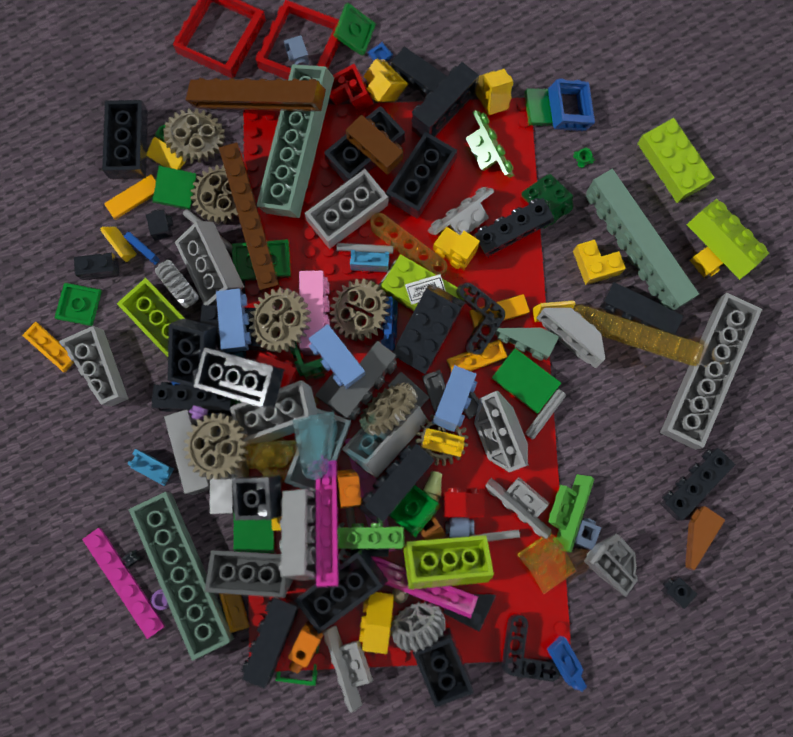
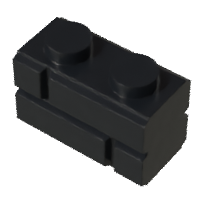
M112 252L104 253L103 255L94 254L74 257L75 275L81 280L119 276L118 258Z

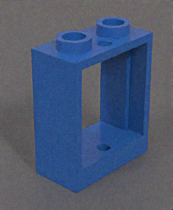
M557 79L548 88L554 129L585 131L595 123L589 82ZM561 94L576 95L579 115L564 114Z

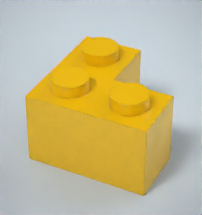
M375 59L363 76L368 81L367 84L369 86L367 90L371 93L370 96L377 102L396 101L408 85L384 59Z
M505 69L479 75L476 95L488 115L509 109L513 79Z
M446 226L434 243L433 251H435L434 253L439 258L449 260L454 268L465 270L476 254L480 241L466 231L459 235Z
M595 239L578 244L573 250L585 285L621 275L626 269L619 251L601 257Z
M375 592L369 597V600H364L363 612H367V615L362 616L359 642H363L362 651L387 654L394 594Z

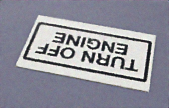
M440 274L405 285L411 305L420 301L425 289L430 284L446 291Z

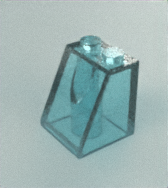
M334 411L293 420L301 467L307 479L316 480L322 478V475L327 474L338 430Z

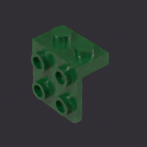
M547 174L522 191V198L527 203L535 198L541 199L543 197L555 222L563 215L569 214L573 209V195L551 174Z
M295 342L296 348L289 346L294 359L297 358L298 360L295 361V365L300 376H304L306 380L312 378L318 380L328 373L321 363L323 358L304 364L297 342Z

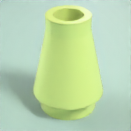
M431 471L423 492L438 502V499L441 498L442 474Z

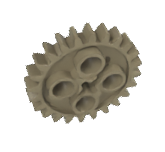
M188 108V113L181 110V115L174 113V118L169 117V122L165 123L164 142H166V147L170 148V153L176 152V158L183 156L184 162L187 158H190L191 163L194 162V159L201 163L202 158L208 162V156L214 159L215 153H220L219 147L223 146L225 136L222 124H217L218 119H212V114L206 116L205 110L202 113H198V109L192 112Z
M224 164L222 169L218 165L215 166V170L209 167V173L202 171L204 176H197L199 183L193 182L196 189H191V192L194 194L191 197L194 202L192 205L204 220L206 218L208 221L214 220L216 224H219L220 220H222L226 224L229 218L234 222L233 216L238 218L239 216L232 192H230L229 182L226 181L228 178ZM216 181H219L217 185L213 186ZM212 197L211 201L206 202L207 198ZM229 203L228 207L222 208L224 204Z
M356 279L355 284L349 281V287L342 285L343 291H336L339 297L332 298L336 303L330 305L334 308L330 315L335 316L331 322L337 323L334 328L339 330V334L345 335L347 339L352 338V340L357 341L359 338V340L364 341L365 336L371 339V333L378 335L377 329H384L381 324L388 323L384 318L385 316H390V313L386 312V309L391 308L390 305L386 304L389 298L384 296L386 292L381 290V286L375 285L373 281L368 283L366 279H363L361 283L360 280ZM358 294V299L354 301V297ZM375 301L374 306L370 309V303ZM350 303L360 309H364L365 311L374 314V317H370L362 312L354 310L353 308L347 307L346 304ZM350 312L349 318L346 319V314ZM366 319V324L362 326V321Z
M279 288L278 292L272 289L271 295L265 292V299L259 297L260 304H254L256 311H250L254 315V318L249 319L254 324L249 327V329L254 331L251 336L257 338L255 342L261 344L262 348L272 352L275 350L281 353L282 349L288 351L289 346L296 348V341L302 343L300 336H307L304 333V329H310L306 325L307 322L311 321L310 318L306 317L311 313V311L306 309L309 305L303 302V297L289 289L283 290ZM295 316V320L291 323L292 317ZM281 330V334L277 338V333Z
M405 382L401 385L397 383L395 387L391 385L388 390L385 388L383 393H378V397L372 398V402L367 404L368 408L363 409L364 413L360 415L362 419L359 420L360 426L368 435L371 434L372 436L375 434L379 436L381 432L385 434L388 429L392 431L393 426H399L400 421L406 420L405 416L411 414L410 410L415 408L414 404L417 402L416 398L418 397L417 392L409 383L405 384Z
M212 413L211 418L204 415V421L197 419L198 426L191 425L194 431L186 433L190 436V439L184 440L188 447L183 448V450L188 451L189 454L184 458L191 459L188 466H195L193 472H200V477L206 476L207 479L211 480L213 477L215 480H220L221 476L228 478V473L235 474L234 467L241 468L239 461H246L242 454L248 453L244 446L249 445V443L244 442L243 439L248 435L241 434L244 427L238 426L239 421H232L233 417H225V414L221 413L219 416ZM221 428V434L217 437L216 432ZM204 440V441H205V446H204V448L202 449V448H201V442ZM229 444H231L232 450L228 454L227 447ZM215 456V464L212 466L211 458Z

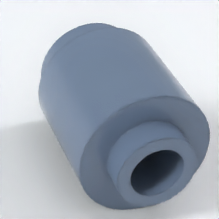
M449 517V521H445V533H449L450 538L474 536V519H469V517Z

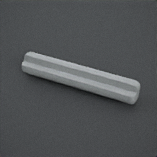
M558 389L536 417L525 432L527 437L534 439L566 397L562 390Z

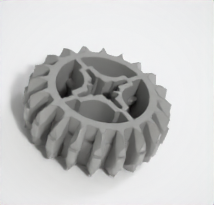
M170 260L160 263L155 268L157 276L184 308H188L196 303L199 295Z
M419 601L418 604L414 605L412 603L410 607L405 606V610L399 611V615L394 616V621L391 622L392 627L390 630L395 644L401 650L406 649L407 652L414 650L416 653L418 649L424 651L425 647H431L433 642H438V637H442V632L446 630L444 615L438 606H435L433 603L429 604L428 601L424 603Z

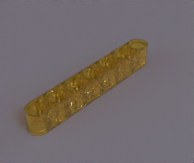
M576 304L573 310L579 312L587 322L593 324L603 337L687 365L698 366L704 350V346L700 343L584 305Z

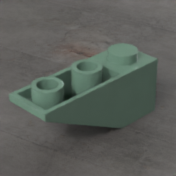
M498 328L495 333L498 336V340L504 343L510 342L515 345L516 349L522 352L528 351L538 360H547L559 338V336L543 328Z

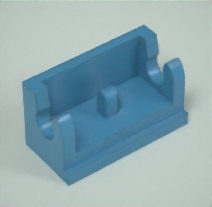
M351 250L350 268L351 270L388 272L389 252L374 253Z
M135 449L133 452L134 459L128 462V465L131 466L130 468L165 486L174 468Z

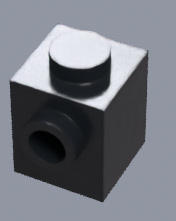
M153 210L151 213L145 214L150 235L155 241L173 236L171 227L174 224L171 215L168 216L164 210Z
M673 576V578L668 577L663 583L664 588L661 590L674 604L682 609H686L698 595L687 583L677 576Z

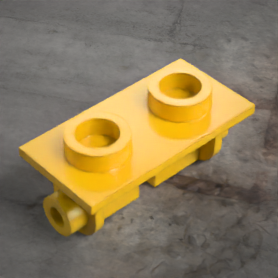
M426 428L422 448L461 457L465 437Z

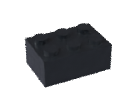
M180 319L169 324L168 381L194 387L204 347L216 350L217 326L187 319Z
M450 627L442 632L443 636L438 637V642H433L431 647H425L424 651L418 649L416 653L412 650L435 708L474 693L471 678Z

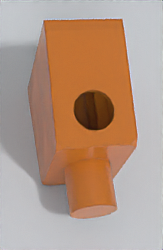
M354 469L337 471L338 509L353 508L361 505L359 475Z
M309 620L301 630L288 656L292 660L289 669L295 673H300L302 667L308 666L324 635V631L318 634Z

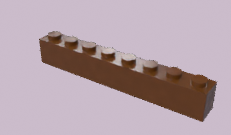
M198 78V80H190L185 100L193 107L203 109L321 111L326 89L315 79L306 81L299 79L267 80L264 78L260 80L248 78L244 80L233 78L228 80H221L219 78L206 80Z
M236 142L219 147L259 290L263 295H265V292L271 293L272 289L278 291L281 287L239 145Z

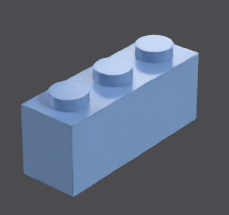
M240 288L216 291L221 350L226 353L249 350L248 344H251L250 332H247L246 325H249L248 313H245V306H247L246 294H243Z
M328 324L308 338L311 343L309 348L315 355L319 353L323 358L321 361L322 365L327 371L330 369L335 374L333 379L339 387L343 385L347 389L365 375L363 368Z
M454 365L432 421L433 424L453 432L457 426L461 427L465 417L462 415L463 409H468L471 401L468 395L470 392H474L477 382L474 381L476 373Z

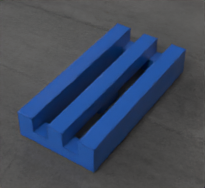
M127 232L124 235L126 240L154 265L160 261L131 232Z

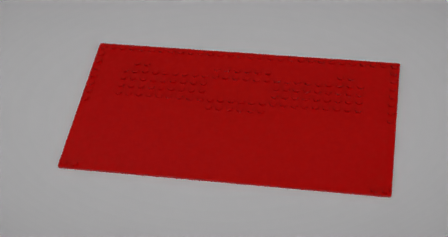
M511 98L509 109L488 115L479 99L469 100L435 136L437 139L457 149V156L420 217L417 219L388 202L387 207L338 243L394 246L393 253H389L388 271L401 254L435 275L440 274L442 279L456 287L463 283L473 284L496 303L524 294L530 312L502 321L499 328L545 329L542 322H535L533 308L535 306L546 303L541 229L489 257H486L479 244L476 254L465 270L454 268L449 260L439 258L434 253L435 251H433L434 243L443 230L436 235L431 234L428 231L432 227L431 224L438 219L446 217V213L451 209H457L461 206L463 200L472 198L476 195L475 192L482 187L493 188L494 193L480 202L489 219L469 232L475 238L479 228L486 225L489 227L494 224L496 219L511 215L514 209L528 206L529 204L522 198V191L537 182L533 125L528 124L525 98ZM424 101L374 103L359 112L353 104L327 105L300 218L266 214L258 208L267 241L289 240L291 277L278 278L280 287L283 290L289 289L299 294V271H323L324 276L328 277L330 292L326 296H328V301L331 305L336 303L332 298L339 297L336 291L342 292V285L349 287V281L355 284L356 279L360 280L361 283L363 279H366L368 283L373 281L375 285H379L387 272L351 270V251H337V244L329 249L307 222L305 212L345 184L338 174L326 163L324 152L346 135V129L358 117L363 115L366 118L380 106L405 131V142L400 145L403 149V160L388 175L377 165L368 172L386 194V191L421 139L412 131V112L417 105H421ZM243 110L244 163L256 204L281 110ZM475 110L485 113L488 117V125L490 129L492 128L495 131L498 145L500 144L503 147L506 160H509L513 166L512 172L514 176L512 178L504 175L498 162L485 171L481 170L466 140L468 136L480 129L473 114ZM257 280L245 281V294L247 296V306L245 307L255 308L254 304H260L258 298L265 299V295L259 290ZM469 288L463 289L466 292V295H470L472 297L475 296L468 293ZM358 294L354 297V301L358 299ZM481 297L477 300L479 308L485 306V301ZM375 301L370 303V309L374 306ZM399 302L395 347L414 312ZM350 303L346 304L347 307L353 308L354 310L362 312L370 317H374V314L369 313L364 309H360ZM466 303L433 364L426 372V374L440 370L445 385H447L451 375L447 359L467 352L465 348L466 341L475 329L469 311L473 309ZM326 312L330 320V327L358 363L363 360L377 341L381 343V340L384 338L383 331L378 328V335L371 333V339H368L366 336L364 341L359 340V338L357 341L352 340V338L347 339L345 335L339 334V330L334 328L337 323H333L331 320L335 316L330 315V312ZM350 312L346 314V319L349 318ZM295 316L292 317L291 323L295 320ZM364 319L361 325L364 326L367 320ZM488 326L481 328L483 335L486 336L489 333ZM494 334L489 343L497 341L498 336ZM502 342L508 358L515 349V345L510 342ZM472 343V345L474 346L473 349L478 348L476 346L477 343ZM290 348L288 351L282 349L281 353L246 350V358L254 361L257 360L260 352L265 355L269 352L277 356V359L283 363L284 360L295 364V361H298L297 358L294 359ZM300 350L304 364L322 358L320 355L304 356ZM520 351L551 375L550 356L547 360H538L532 356V353ZM396 358V369L391 375L387 374L384 377L385 382L379 390L375 389L372 394L373 398H376L378 393H383L385 388L388 390V385L402 372L428 395L422 376L426 374ZM507 358L471 371L476 373L474 381L477 382L474 393L480 399L498 391L513 407L528 443V465L512 472H507L504 468L490 461L474 424L476 415L468 419L462 411V415L465 417L459 429H467L466 432L462 433V436L468 435V439L464 440L468 444L467 447H463L465 453L461 454L459 460H456L453 456V464H450L448 459L445 466H442V460H439L437 466L433 462L415 484L423 491L431 471L442 474L441 498L438 499L441 507L434 514V517L444 532L445 521H449V517H443V493L448 492L447 489L461 488V492L466 493L467 489H479V493H484V517L469 518L474 519V535L519 529V538L488 541L494 574L489 582L451 586L469 594L496 595L480 632L444 614V608L438 606L445 618V629L450 627L464 663L502 662L507 623L513 614L522 615L528 621L524 657L553 660L547 648L559 636L565 637L571 646L564 551L553 548L559 529L548 522L556 500V494L559 491L554 413L534 439L526 436L525 432L539 413H535L491 379ZM330 369L323 378L314 380V378L306 380L304 376H300L298 373L293 383L303 381L311 386L316 408L341 417L315 396L332 375L333 371ZM428 399L421 407V410L431 422L430 416L432 414L435 416L436 413H434L430 399ZM363 404L360 408L361 413L355 420L351 419V426L346 439L353 438L362 428L359 422L362 419L360 415L364 413L363 409L368 408L367 405ZM434 425L430 429L437 430L438 425ZM305 429L250 448L249 458L251 459V467L249 469V476L281 475L282 498L284 491L304 490L285 483V479ZM445 429L446 433L457 435L455 431ZM415 435L404 448H407L409 445L412 447L415 444L421 446L422 443H415V440L421 439V437ZM341 450L337 460V471L353 469L350 457ZM431 450L433 453L440 455V452ZM398 455L392 460L393 463L400 459ZM386 467V468L383 470V472L376 478V480H377L379 477L381 478L382 476H385V475L387 474V473L385 472V470L387 469V467ZM520 477L549 502V505L537 517L551 529L550 536L547 539L543 536H538L534 532L533 527L528 523L522 522L518 518V514L513 510L507 509L503 505L502 500L488 492L485 485L490 478H493L507 490ZM353 507L356 524H364V528H367L368 523L365 514L358 507ZM346 508L338 509V526L343 522L344 526L342 528H348ZM387 517L389 527H402L391 517ZM404 529V547L406 542L425 540L420 532L414 537ZM282 530L274 531V553L264 554H282L280 550ZM445 533L446 536L442 539L450 538L449 533ZM404 547L395 548L396 550L389 552V557H378L406 568ZM345 554L343 555V557L346 558V560L351 557ZM293 579L285 597L295 601L297 597L316 584V579ZM385 584L376 592L392 594L394 588ZM411 594L408 595L407 600L403 603H396L393 600L391 622L394 621V616L399 615V611L405 610V606L410 607L412 603L415 605L419 601L424 603L426 600ZM249 595V648L252 641L259 636L260 632H257V628L261 619L267 616L268 612L265 611L269 599L274 597ZM364 601L326 628L327 630L337 626L343 645L360 640L362 616L367 615V612H363ZM299 608L275 671H291L289 665L292 660L288 656L301 630L308 621L301 608ZM519 619L518 622H514V626L517 628L522 625ZM391 630L387 654L363 651L368 667L417 665L412 650L410 652H407L406 649L401 650L395 644ZM512 632V635L521 636L520 633ZM324 635L319 643V653L316 655L314 653L308 666L302 667L301 670H313L314 663L317 665L316 670L335 669L331 661L329 648L325 643ZM512 640L510 643L511 649L517 650L519 648V640ZM509 653V655L512 656V657H513V656L518 657V655H514V654H512V653Z

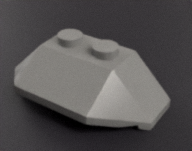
M544 308L538 315L537 319L542 322L545 329L559 336L558 340L577 355L578 358L591 364L594 368H597L605 360L601 333L593 324L587 322L579 312L574 311L572 308Z
M498 391L480 398L474 424L488 459L504 468L507 472L527 466L528 443L513 407Z
M618 534L596 544L588 552L584 562L599 577L626 597L637 582V575H635V552Z

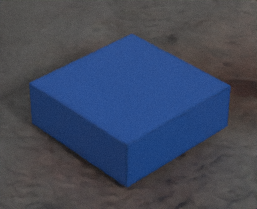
M383 42L368 52L373 61L375 59H384L387 62L393 58V54Z

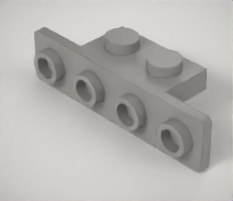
M482 187L475 192L476 195L463 200L461 206L457 209H451L446 213V217L434 221L431 224L432 227L428 229L429 233L436 235L446 226H450L451 230L459 235L463 231L469 233L489 219L480 202L494 193L493 188Z
M520 477L507 490L493 478H490L485 485L488 492L502 500L503 505L507 509L513 510L518 514V518L522 522L528 523L533 527L534 532L538 536H543L547 539L550 536L551 529L537 517L545 510L549 502Z
M333 626L324 631V639L331 654V661L338 676V683L344 694L345 704L351 713L362 706L357 686L368 684L373 679L359 640L343 645L337 626Z

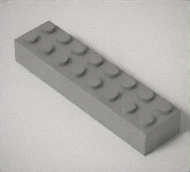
M725 293L718 298L661 429V434L695 450L704 448L762 311L761 308L729 293Z

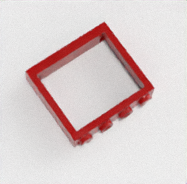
M198 0L196 5L191 8L188 19L183 22L180 33L175 36L174 49L177 54L234 79L266 22L264 11L240 0ZM212 2L251 19L226 65L186 47Z
M285 0L283 6H280L278 9L276 20L271 24L269 35L264 38L261 51H258L256 55L258 68L289 80L291 68L268 60V57L289 13L333 29L317 66L327 67L328 69L341 42L333 36L339 20Z

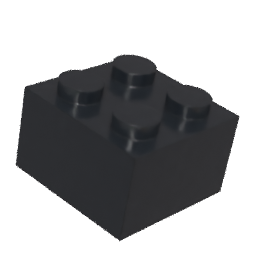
M281 475L244 476L232 479L235 520H272L282 516Z

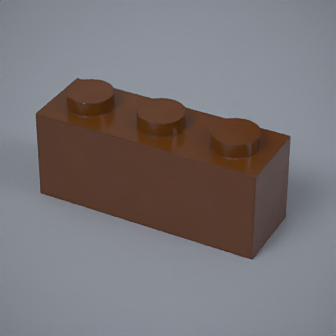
M361 115L346 129L347 139L387 175L403 160L402 147L396 142L393 143L386 132L378 130L370 118L366 119Z

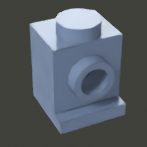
M301 35L284 40L290 62L294 61L295 65L310 64Z
M584 518L581 521L574 544L587 550H592L596 544L601 527L596 526L595 521ZM584 529L587 531L586 537L582 536Z

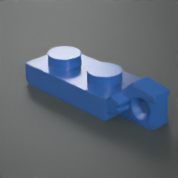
M388 297L389 301L386 304L390 305L391 308L386 309V312L390 313V316H385L388 323H382L384 338L381 340V344L390 351H394L395 338H397L398 302L393 297Z
M559 636L547 650L565 682L572 686L574 690L582 692L587 687L581 677L584 669L567 639Z

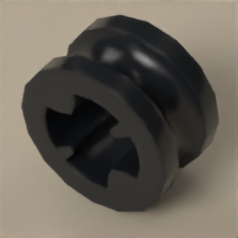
M137 550L128 553L121 559L122 562L126 563L125 568L131 567L142 559L141 556L137 555Z

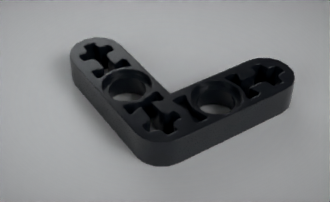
M463 283L457 288V296L482 316L467 339L465 348L468 353L479 355L485 350L504 320L505 311L471 283ZM464 288H469V289H468V293L471 294V295H475V296H474V297H472V296H470V295H465V296H464L465 291H464L463 289H464ZM480 297L485 301V306L482 309L477 306V300ZM491 311H497L498 318H493L494 313ZM483 325L489 327V333L486 336L481 332ZM472 343H477L478 349H473Z
M511 615L507 623L502 658L503 671L516 677L549 682L556 681L561 673L555 663L524 657L528 621L522 615ZM519 619L522 625L517 628L514 626V622H518ZM512 632L520 633L521 636L512 635ZM514 639H518L520 642L517 650H512L510 647V643ZM509 653H512V654H514V655H518V657H515V656L512 657V656L509 655ZM513 661V663L516 664V667H512L511 670L508 667V664H511ZM530 663H534L536 666L535 672L532 674H528L526 669ZM541 668L548 670L552 668L554 673H550L549 676L546 672H542Z

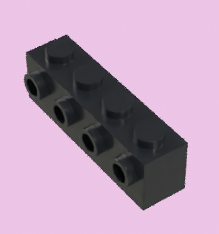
M543 197L541 199L535 198L528 203V206L516 208L511 212V215L507 217L502 216L496 219L494 224L489 227L486 225L477 230L478 232L475 236L480 241L479 244L486 257L555 222Z
M615 282L609 287L600 305L607 313L617 314L621 316L622 320L628 323L633 322L639 325L640 329L651 331L663 340H669L675 336L683 319V315Z
M161 382L160 385H154L151 408L159 412H181L193 408V405L208 409V413L231 414L230 407L235 405L234 398L184 384L173 385L170 382Z
M719 448L707 449L701 455L703 459L689 467L688 471L690 473L686 477H680L675 482L676 487L672 491L668 490L661 497L663 501L660 505L677 521H683L736 465Z

